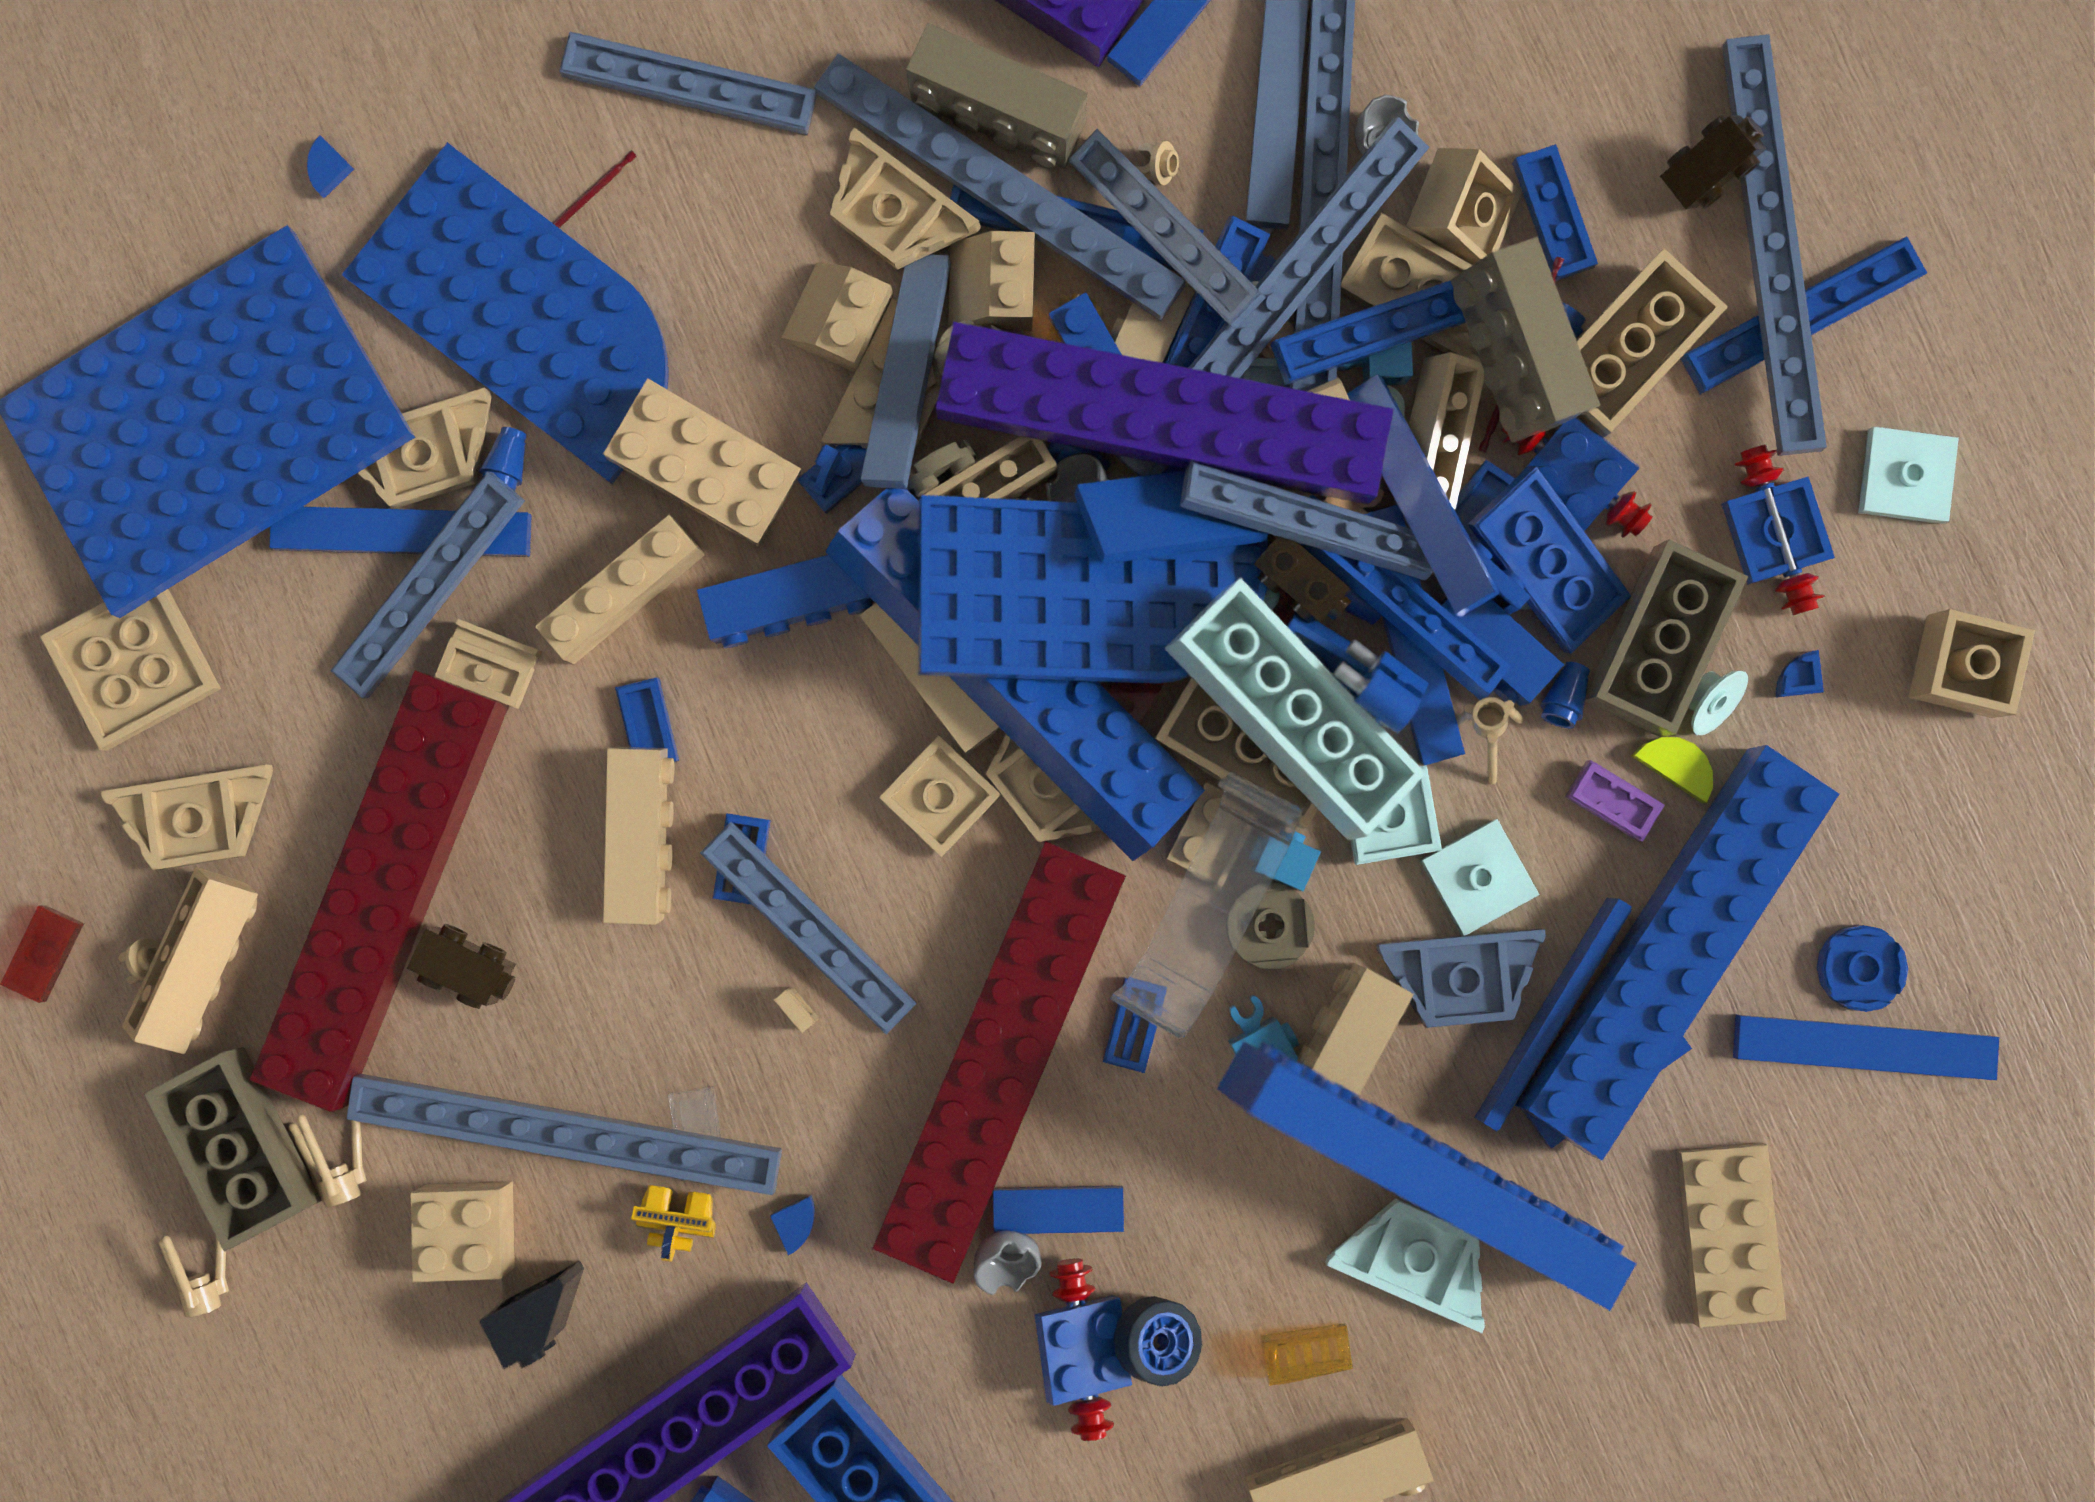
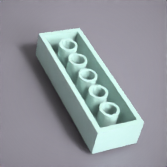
M1241 578L1224 588L1164 648L1347 840L1367 837L1426 774L1363 707L1353 701L1354 697Z

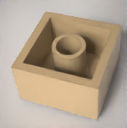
M1952 609L1927 615L1908 698L1989 718L2016 715L2035 630Z
M513 1181L426 1184L411 1192L412 1282L502 1279L515 1268Z

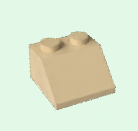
M1438 148L1406 226L1462 260L1475 264L1491 252L1499 250L1522 191L1480 149Z
M990 231L961 239L951 244L948 328L953 325V321L962 322L969 320L975 322V325H982L987 328L990 324L1000 330L1033 331L1035 232Z
M817 262L781 338L792 345L855 373L892 298L894 299L891 285L852 267Z

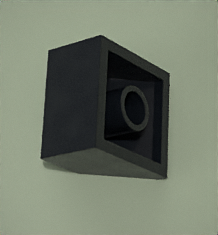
M581 1261L507 1298L479 1321L503 1369L517 1362L521 1368L527 1367L546 1355L545 1351L557 1344L554 1338L566 1326L584 1270Z

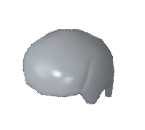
M1385 94L1370 101L1357 119L1354 132L1356 145L1362 155L1365 154L1392 119L1399 117L1418 135L1419 121L1412 119L1408 114L1406 100Z
M1076 453L1057 463V479L1052 484H1046L1047 498L1053 502L1077 503L1074 495L1077 484L1108 481V474L1101 461L1092 454Z
M997 1231L987 1235L980 1243L974 1256L976 1286L990 1295L996 1294L1000 1286H1009L1014 1292L1018 1291L1027 1279L1036 1276L1042 1266L1041 1255L1036 1242L1028 1235L1017 1231Z

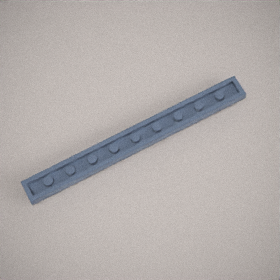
M1311 0L1299 233L1347 175L1355 0ZM1343 253L1295 310L1293 334L1340 318ZM1337 368L1291 383V389L1308 391L1337 378Z
M1770 34L1726 39L1722 46L1731 116L1741 115L1743 119L1747 116L1752 118L1763 131L1764 137L1760 140L1767 148L1757 157L1760 164L1748 175L1740 179L1777 454L1778 456L1821 452L1827 448Z
M839 53L815 84L814 89L817 95L1025 232H1035L1037 240L1160 321L1185 288L1186 283L1183 278Z
M1399 117L1392 119L1255 287L1266 298L1235 330L1226 322L1189 368L1240 378L1430 148ZM1115 456L1138 477L1161 474L1168 466L1125 456Z
M366 1074L353 1076L347 1112V1120L773 1195L776 1191L782 1148Z

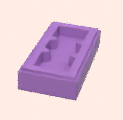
M1592 760L1585 762L1565 796L1570 801L1638 842L1644 841L1665 806Z

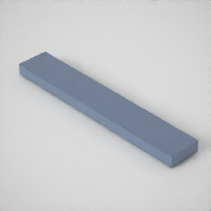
M1265 0L1245 222L1255 227L1287 230L1289 226L1308 0Z
M569 31L559 70L564 78L808 135L817 99L815 89Z
M1098 129L1068 159L1081 175L1234 330L1266 298Z
M928 255L904 267L861 475L864 487L907 489L951 268L948 255Z
M1192 461L1185 470L1180 507L1418 579L1426 580L1432 574V568L1410 528Z
M487 472L331 669V672L362 699L369 698L525 500L494 473Z
M732 822L700 852L710 864L886 1035L917 1004L908 993Z

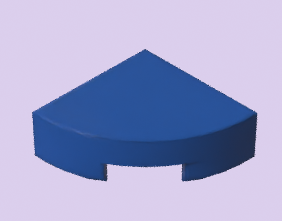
M319 135L310 148L307 159V171L313 187L325 198L354 168Z
M827 444L822 446L815 460L819 466L808 480L809 490L820 496L824 495L843 461L838 450Z
M1819 650L1803 653L1792 659L1783 668L1776 685V698L1824 692Z
M812 1195L798 1200L770 1215L788 1255L794 1253L804 1244L812 1230L815 1216V1205Z

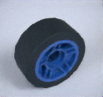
M1156 1296L1141 1298L1128 1306L1118 1320L1114 1334L1115 1354L1122 1368L1136 1379L1160 1387L1177 1384L1191 1373L1199 1360L1202 1348L1201 1328L1194 1314L1183 1304ZM1158 1334L1157 1342L1160 1346L1158 1348H1155L1153 1345V1340L1155 1336Z

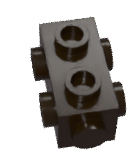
M1723 115L1717 117L1702 130L1701 134L1704 138L1692 149L1688 145L1683 147L1667 161L1670 168L1660 177L1685 209L1697 208L1699 206L1706 209L1725 193L1722 186L1734 176L1738 180L1742 179L1760 164L1757 157L1767 148L1760 140L1764 137V133L1752 118L1747 116L1743 119L1741 115L1728 116L1727 118Z
M1278 536L1254 563L1262 571L1257 578L1275 594L1281 588L1294 599L1289 606L1309 623L1314 617L1320 622H1323L1328 616L1335 621L1352 602L1346 596L1352 589L1296 541Z
M443 924L442 928H426L407 966V969L419 974L417 977L418 982L436 990H441L443 986L458 993L456 999L459 1002L476 1009H480L482 1005L495 1004L499 999L504 1000L508 996L515 982V976L511 974L516 963L505 959L506 951L486 942H483L480 947L467 941L468 933L449 924Z

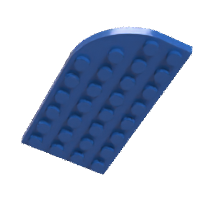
M448 142L342 273V276L611 484L615 482L624 469L607 460L603 453L647 378L668 390L669 371L665 341L652 310L637 289Z
M921 495L919 499L918 675L1166 683L1190 677L1186 670L1164 648L1224 588L1240 578L1264 601L1267 586L1257 578L1262 571L1254 563L1268 548V537L1264 542L1101 564L1078 503Z

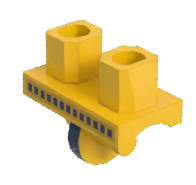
M648 1185L641 1207L634 1206L631 1220L636 1221V1226L665 1231V1234L649 1232L647 1245L662 1247L661 1260L671 1262L675 1250L691 1252L693 1239L679 1237L678 1233L714 1238L716 1224L712 1219L713 1198L710 1194L688 1192L683 1214L669 1211L673 1194L671 1189Z

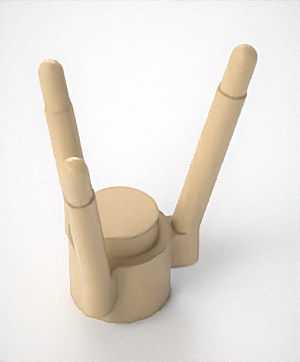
M1488 697L1480 700L1476 705L1467 704L1464 712L1457 716L1456 720L1459 727L1469 719H1472V725L1476 733L1487 738L1488 782L1493 785L1497 782L1498 737L1507 728L1508 716L1517 723H1522L1524 718L1514 708L1513 701L1503 702L1497 698Z
M299 1115L297 1122L301 1131L295 1123L289 1125V1130L316 1181L325 1207L335 1206L360 1196L358 1184L367 1181L362 1166L360 1122L351 1120L352 1169L348 1170L346 1163L328 1168L305 1115Z
M164 1236L159 1241V1245L178 1288L185 1317L202 1315L219 1308L222 1305L219 1295L228 1292L229 1289L225 1277L226 1251H223L217 1237L215 1279H210L208 1272L187 1278L171 1238Z

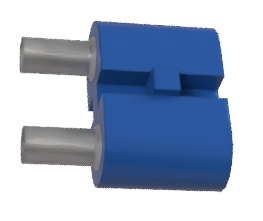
M1354 639L1345 652L1369 669L1365 677H1362L1342 662L1333 675L1357 692L1353 699L1354 702L1375 716L1383 726L1399 733L1414 716L1421 702L1420 698L1424 695L1429 683L1386 651L1377 656Z

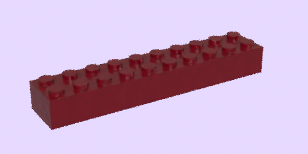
M414 670L250 1081L329 1112L349 1106L353 1076L362 1074L509 705L436 678L433 675Z
M1045 841L874 1243L873 1250L954 1284L1126 875Z

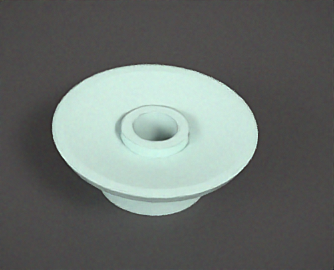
M1736 670L1721 677L1714 671H1710L1703 675L1689 705V708L1694 711L1691 726L1696 735H1705L1713 731L1734 711L1747 688L1748 675L1746 672Z

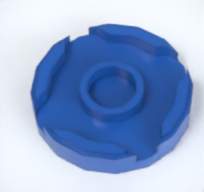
M1865 925L1841 928L1828 937L1819 951L1817 972L1820 985L1830 999L1844 1008L1864 1012L1883 1009L1892 1003L1890 1001L1895 998L1896 994H1900L1906 985L1908 964L1903 948L1889 936V933L1881 928Z

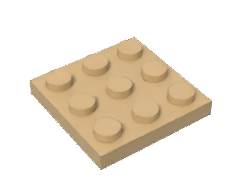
M169 589L121 618L111 615L103 602L40 636L99 750H109L221 690Z

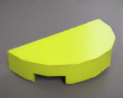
M1660 737L1642 744L1631 755V757L1702 804L1708 802L1713 790V770L1707 756L1694 743L1680 737Z

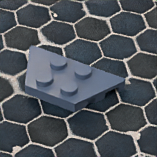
M1530 929L1376 944L1378 953L1398 985L1414 994L1410 1004L1423 1025L1431 1028L1514 1020L1521 1003L1522 990L1529 982L1533 971L1531 966L1540 943L1544 942L1546 933L1545 929Z

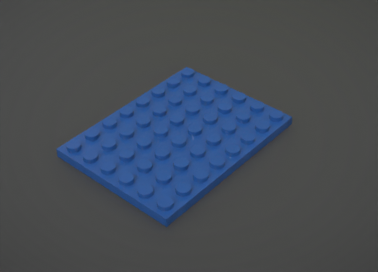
M288 225L0 399V415L110 614L118 618L125 616L415 438V435L299 238Z

